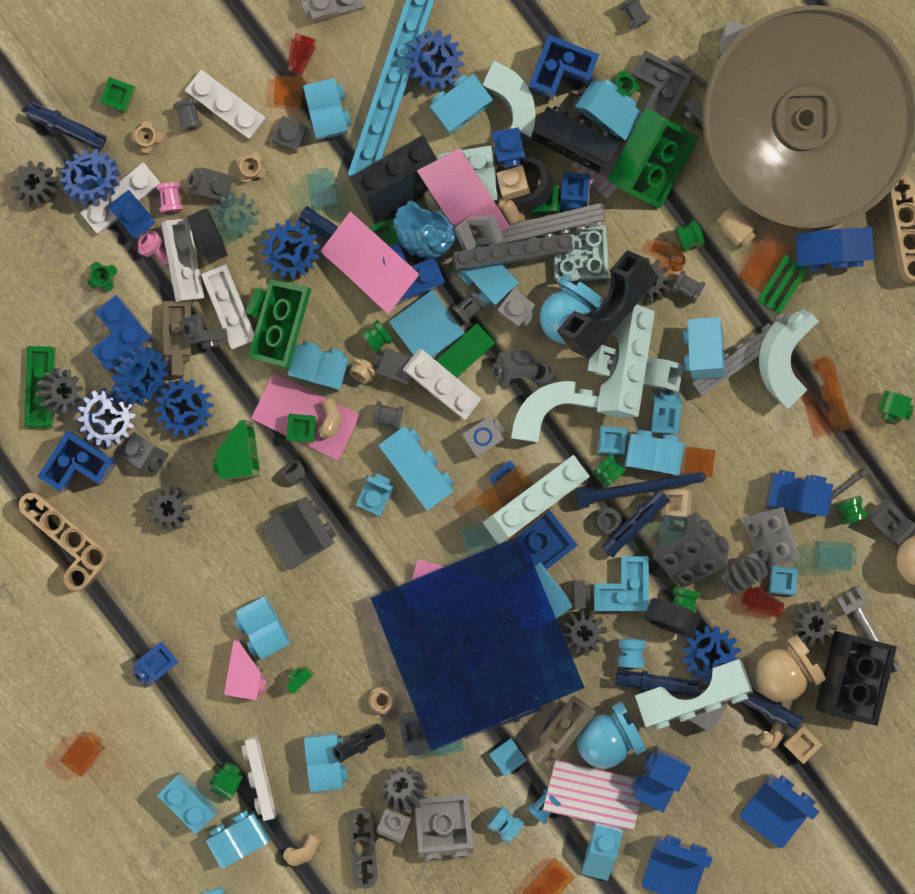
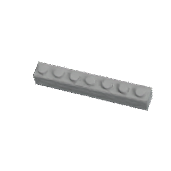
M599 203L509 225V228L501 231L504 239L498 244H489V246L532 240L541 236L543 238L551 237L554 233L558 232L560 235L570 233L571 229L575 228L576 231L584 230L587 225H593V227L603 225L602 222L607 221L604 206Z
M782 313L774 320L786 326L790 315L786 314L784 316ZM768 323L761 328L762 332L756 335L754 333L747 338L749 342L745 345L740 343L734 348V353L724 355V378L697 379L690 383L698 395L702 397L758 357L762 342L772 325Z

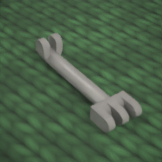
M860 585L854 588L859 597L858 599H855L851 591L845 593L849 601L847 605L841 596L835 598L844 615L853 612L866 638L881 642L862 608L863 605L869 603V600ZM897 660L893 661L890 676L892 673L902 670Z

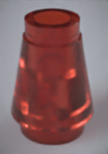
M298 33L295 34L294 39L291 38L288 71L300 75L303 74L317 48L315 47L316 39Z
M758 586L747 588L742 597L741 605L746 607V610L749 612L778 618L784 609L783 602H780Z

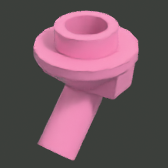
M156 231L144 233L138 240V252L146 257L154 253L164 267L169 265L167 253L161 246L163 243L162 237Z

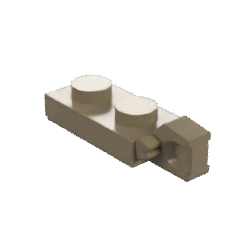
M163 301V355L165 356V362L172 363L173 377H184V362H191L192 345H186L182 332L183 318L191 316V301Z
M575 695L572 696L540 736L542 739L539 745L540 749L532 759L547 770L555 760H558L566 752L596 712Z

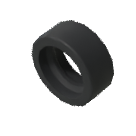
M525 156V161L520 162V166H523L524 171H536L539 173L541 182L533 193L509 200L516 204L518 210L529 211L542 206L550 198L553 190V179L543 162L538 158Z
M205 208L189 215L187 219L207 263L210 264L228 256L226 247L208 209Z
M658 598L650 600L644 616L647 622L666 631L686 637L694 635L700 618L698 614L685 607Z

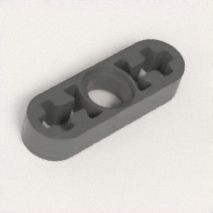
M357 808L349 817L352 874L354 883L362 889H367L376 883L378 876L374 818L368 809ZM358 814H363L365 819H369V822H366L364 825V833L370 832L371 836L359 835L354 837V833L359 834L360 832L359 824L353 821L358 818ZM359 841H367L371 845L370 853L367 855L358 854L355 849L356 844ZM372 859L373 863L367 862V871L372 873L373 876L369 877L368 882H363V878L357 875L362 873V863L356 864V860L368 861Z

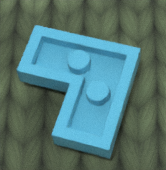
M621 556V583H594V611H647L649 606V556Z

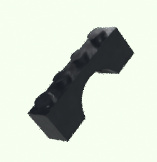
M626 250L610 269L611 285L604 302L597 309L589 313H580L574 310L559 327L557 332L571 351L590 359L659 278L645 257Z

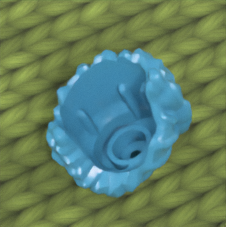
M408 201L405 206L396 209L397 213L395 214L396 218L393 219V228L397 231L396 234L401 247L411 256L425 257V259L439 257L458 238L455 227L449 223V219L440 211L432 213L429 210L422 209L413 201Z

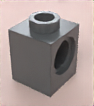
M388 348L385 349L384 353L379 352L374 365L378 369L377 375L407 386L409 385L411 377L403 371V368L412 357Z

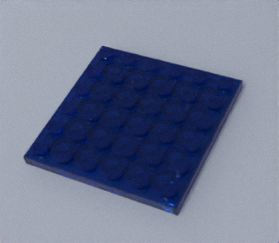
M522 535L371 597L431 751L585 689Z

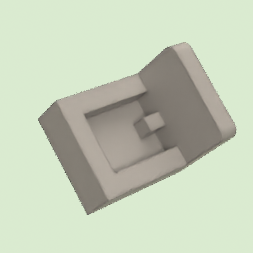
M470 215L455 228L462 250L473 249L476 245L498 244L504 239L495 215Z
M386 808L375 833L400 843L403 841L411 818Z

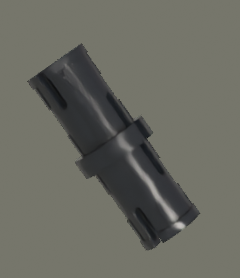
M376 723L361 733H353L350 739L332 748L334 758L342 763L357 753L362 754L366 752L369 746L385 738V731L380 724Z

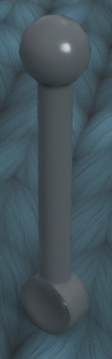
M679 56L671 58L672 65L679 66L685 72L693 75L692 77L707 89L708 82L682 63Z
M867 468L833 492L830 504L834 498L868 475L870 472Z

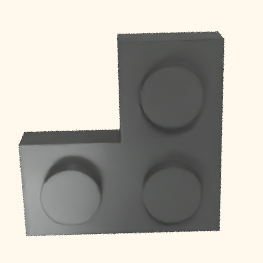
M645 50L631 76L655 88L645 108L669 120L693 75Z

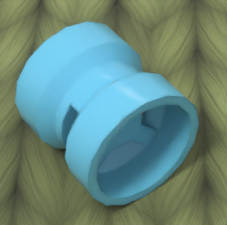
M619 638V647L622 655L618 657V666L645 668V658L642 654L646 649V640Z
M502 805L489 820L486 827L492 832H498L501 835V839L508 844L521 830L524 822L518 817L514 818L511 816L509 810Z

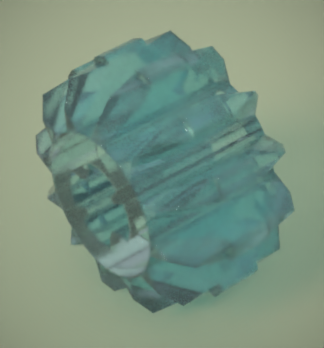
M231 191V199L227 200L225 196H221L220 201L223 205H214V210L218 213L213 215L214 222H220L217 226L219 231L227 229L226 234L228 237H231L234 231H236L238 238H242V230L245 229L247 233H252V228L249 224L258 225L259 221L254 216L259 214V209L253 207L255 204L253 198L246 200V193L241 192L239 198H236L234 191ZM239 210L238 219L233 218V211Z

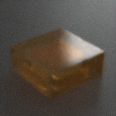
M275 76L274 104L302 106L303 78Z
M687 447L684 474L703 472L707 477H712L715 450Z

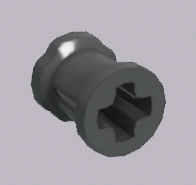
M625 0L618 6L619 10L624 11L630 23L629 28L631 31L643 26L652 19L650 15L645 13L640 0Z
M185 99L173 104V108L178 113L180 121L178 128L180 132L196 130L203 126L202 121L198 119L195 107L197 105L196 99Z
M682 270L670 291L684 295L694 304L706 283L703 281L699 283L687 276L686 272Z
M472 289L468 291L469 295L458 305L451 307L467 325L470 323V318L481 308L485 309L487 307Z
M377 401L372 425L380 423L393 426L394 430H399L404 407H389Z

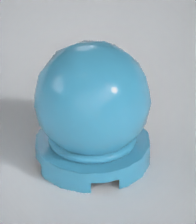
M563 274L557 283L561 287V291L553 293L548 297L540 310V324L543 332L551 340L560 344L566 343L557 330L574 310L580 313H589L603 303L600 301L602 297L583 283L579 282L576 286L570 282L571 277L567 274Z
M622 702L612 706L614 711L612 716L606 714L593 716L577 736L578 752L588 764L606 769L621 763L626 758L629 750L632 751L634 749L636 755L646 751L645 745Z

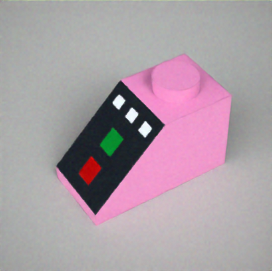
M240 639L233 641L224 695L257 700L260 694L264 695L267 678H263V669Z

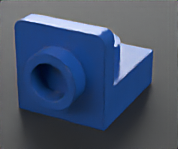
M519 127L492 132L498 166L504 165L505 169L520 166V162L525 161V153Z
M563 172L559 213L587 207L590 174Z
M127 190L108 206L134 239L146 233L155 224V220L130 190Z
M161 641L132 666L134 669L133 674L141 684L145 683L150 687L178 663V660Z

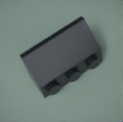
M547 106L533 130L531 140L604 176L620 144L615 141L616 137L606 131L599 133L591 129L592 125L583 119L578 118L575 121L567 117L568 112L557 106H554L553 109Z
M421 135L352 174L348 179L373 223L377 224L396 213V209L405 206L408 201L415 202L423 197L425 190L428 191L429 189L417 170L436 161L437 158L425 136Z
M834 630L824 670L826 680L821 682L815 710L828 715L878 726L897 646Z

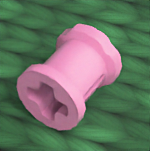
M179 182L162 183L156 186L157 191L160 192L161 200L159 213H176L184 210L183 205H180Z

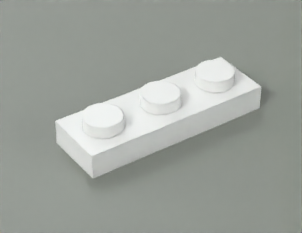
M203 70L198 72L185 89L187 94L250 141L266 121V117Z
M144 162L120 180L119 186H113L115 194L107 193L106 202L101 198L97 199V205L94 206L92 203L80 212L98 235L118 220L108 207L127 190H130L141 202L157 189L156 186L158 184H161Z
M188 219L161 222L176 302L203 299L204 293L192 230Z
M222 265L201 274L223 329L227 328V340L231 349L234 350L251 343L255 333L227 265Z
M418 349L403 368L405 373L463 420L468 418L481 401L478 395L422 349Z
M258 735L248 737L245 740V745L242 746V752L245 762L250 761L252 772H248L251 788L256 787L258 798L254 799L255 808L258 815L262 814L263 821L274 819L276 809Z

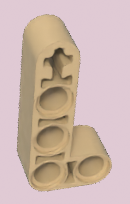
M901 176L898 183L885 198L900 278L907 283H915V276H912L908 271L909 264H915V245L913 250H909L903 244L905 236L911 237L915 243V186L910 178ZM899 186V188H904L905 192L902 194L898 191L895 192L894 188ZM899 201H901V203L907 201V203L900 204L899 206H897L896 204ZM900 210H905L909 213V223H904L899 219Z
M27 493L21 497L19 501L21 513L76 558L64 575L65 585L75 591L89 587L110 561L109 550L41 493ZM38 500L36 506L39 509L47 510L49 508V510L44 514L39 510H30L32 505L29 501ZM52 515L60 518V526L56 530L49 526V518ZM73 532L81 536V543L78 547L70 544L69 537ZM94 549L102 554V561L98 565L90 560V554ZM77 570L84 574L85 580L82 585H77L73 581V574Z

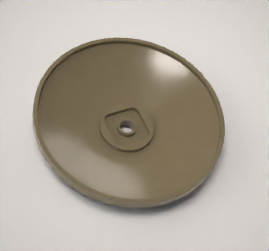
M822 5L797 6L775 12L756 21L741 32L726 48L716 63L707 85L703 103L702 122L705 145L711 164L723 185L735 199L755 214L778 224L800 228L828 227L849 221L867 212L878 204L898 183L907 168L915 148V82L904 56L893 41L876 25L853 12L841 8ZM803 110L811 114V122L807 126H803L799 122V114Z

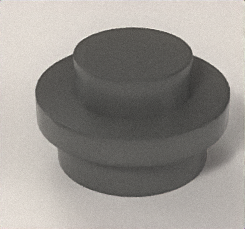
M602 508L595 515V527L603 534H613L621 526V516L613 508Z

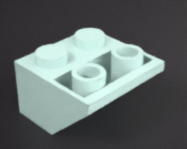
M486 146L462 150L497 205L499 199L503 197L496 173L500 172V166L497 164L495 148ZM451 152L438 154V157L440 159Z

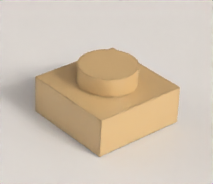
M522 165L496 173L504 201L530 193Z
M662 490L671 502L661 509V517L687 518L691 513L692 492L690 490Z
M803 725L783 743L803 764L822 746Z

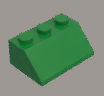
M645 108L607 181L623 191L661 208L696 145L699 136Z
M270 279L248 358L289 369L311 288Z
M240 420L216 451V458L212 459L214 475H219V480L261 476L253 422Z

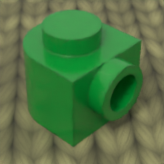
M884 390L877 411L882 413V419L897 423L898 418L910 420L914 405H911V397Z
M226 762L221 771L216 769L209 781V784L213 786L211 792L231 801L245 775L240 773L241 769Z

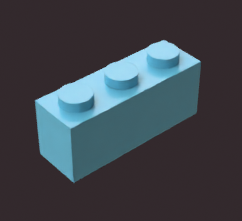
M404 426L378 446L428 511L453 492L451 486L454 485V482L446 471L441 474L434 466L438 463L437 459L429 449L425 452L418 444L422 439L413 427L407 430Z

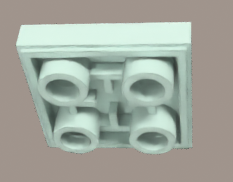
M606 225L586 226V229L576 231V228L571 229L570 233L567 234H571L574 250L571 254L553 256L554 282H558L563 274L571 277L570 282L608 280ZM559 232L553 234V236L560 235Z

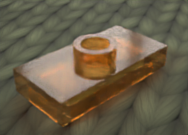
M766 232L737 278L760 292L790 246L771 233Z

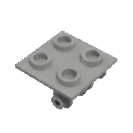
M783 507L769 511L764 510L743 517L753 551L764 561L765 567L800 560Z

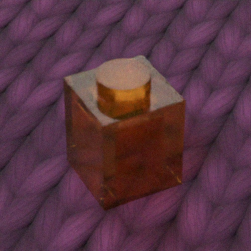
M84 731L79 734L60 761L82 777L89 771L106 747L101 744L102 739L93 732L87 734Z

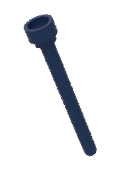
M696 472L597 490L586 488V486L575 489L579 509L589 508L590 504H595L594 501L702 483L705 481L706 475L703 472Z

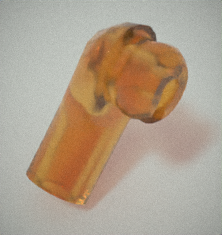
M654 238L651 251L666 254L670 260L669 268L672 271H681L686 263V257L676 243Z

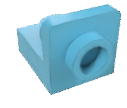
M671 390L653 392L651 432L678 434L682 408L679 393Z
M378 473L374 477L368 475L356 506L381 516L394 488L389 485L391 479Z

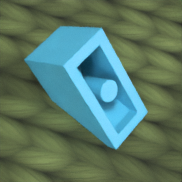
M598 822L593 823L581 874L608 881L617 858L623 834L620 827Z

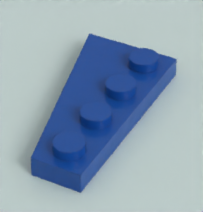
M512 460L489 477L502 507L532 486ZM550 508L515 533L531 568L541 562L547 570L578 546L577 542Z

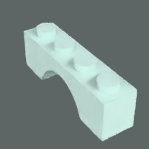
M636 305L612 332V335L616 337L619 344V359L612 376L601 385L597 412L614 418L638 417L655 315L654 310Z
M572 455L482 523L496 542L500 544L590 476L576 457Z
M738 659L713 668L709 687L703 694L694 699H677L663 687L638 694L635 697L645 726L647 728L653 727L655 731L669 727V721L679 718L680 722L695 718V712L705 709L706 713L721 709V703L731 700L732 704L747 700V694L753 691L743 663Z

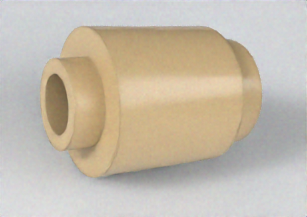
M732 207L716 221L720 226V231L736 247L741 244L746 247L756 237L753 233L756 227L739 210L735 211Z

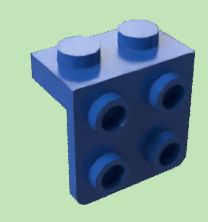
M771 773L743 808L740 817L775 846L783 848L805 819L809 817L813 820L820 811L814 807L816 801L805 792L799 795L792 790L794 784L786 777L781 775L778 779Z
M666 834L665 837L657 835L642 879V886L659 894H696L704 868H710L713 859L711 854L707 852L708 848L696 843H692L691 846L681 843L682 839L673 835Z

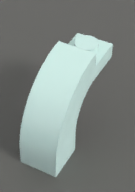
M493 61L482 86L489 94L501 99L508 106L512 114L511 128L519 127L521 138L530 141L535 124V105L532 94L526 83L517 73Z
M804 309L791 315L786 326L776 321L768 330L760 349L759 368L763 383L778 403L787 409L807 391L792 371V351L795 345L819 322L813 314Z
M601 345L589 359L587 371L610 378L618 363L619 350ZM648 357L643 386L679 391L684 365L670 360Z
M563 381L546 385L531 394L520 407L513 423L511 439L538 443L542 420L549 410L563 404L597 409L599 397L595 396V391L579 389V393H574L576 382Z

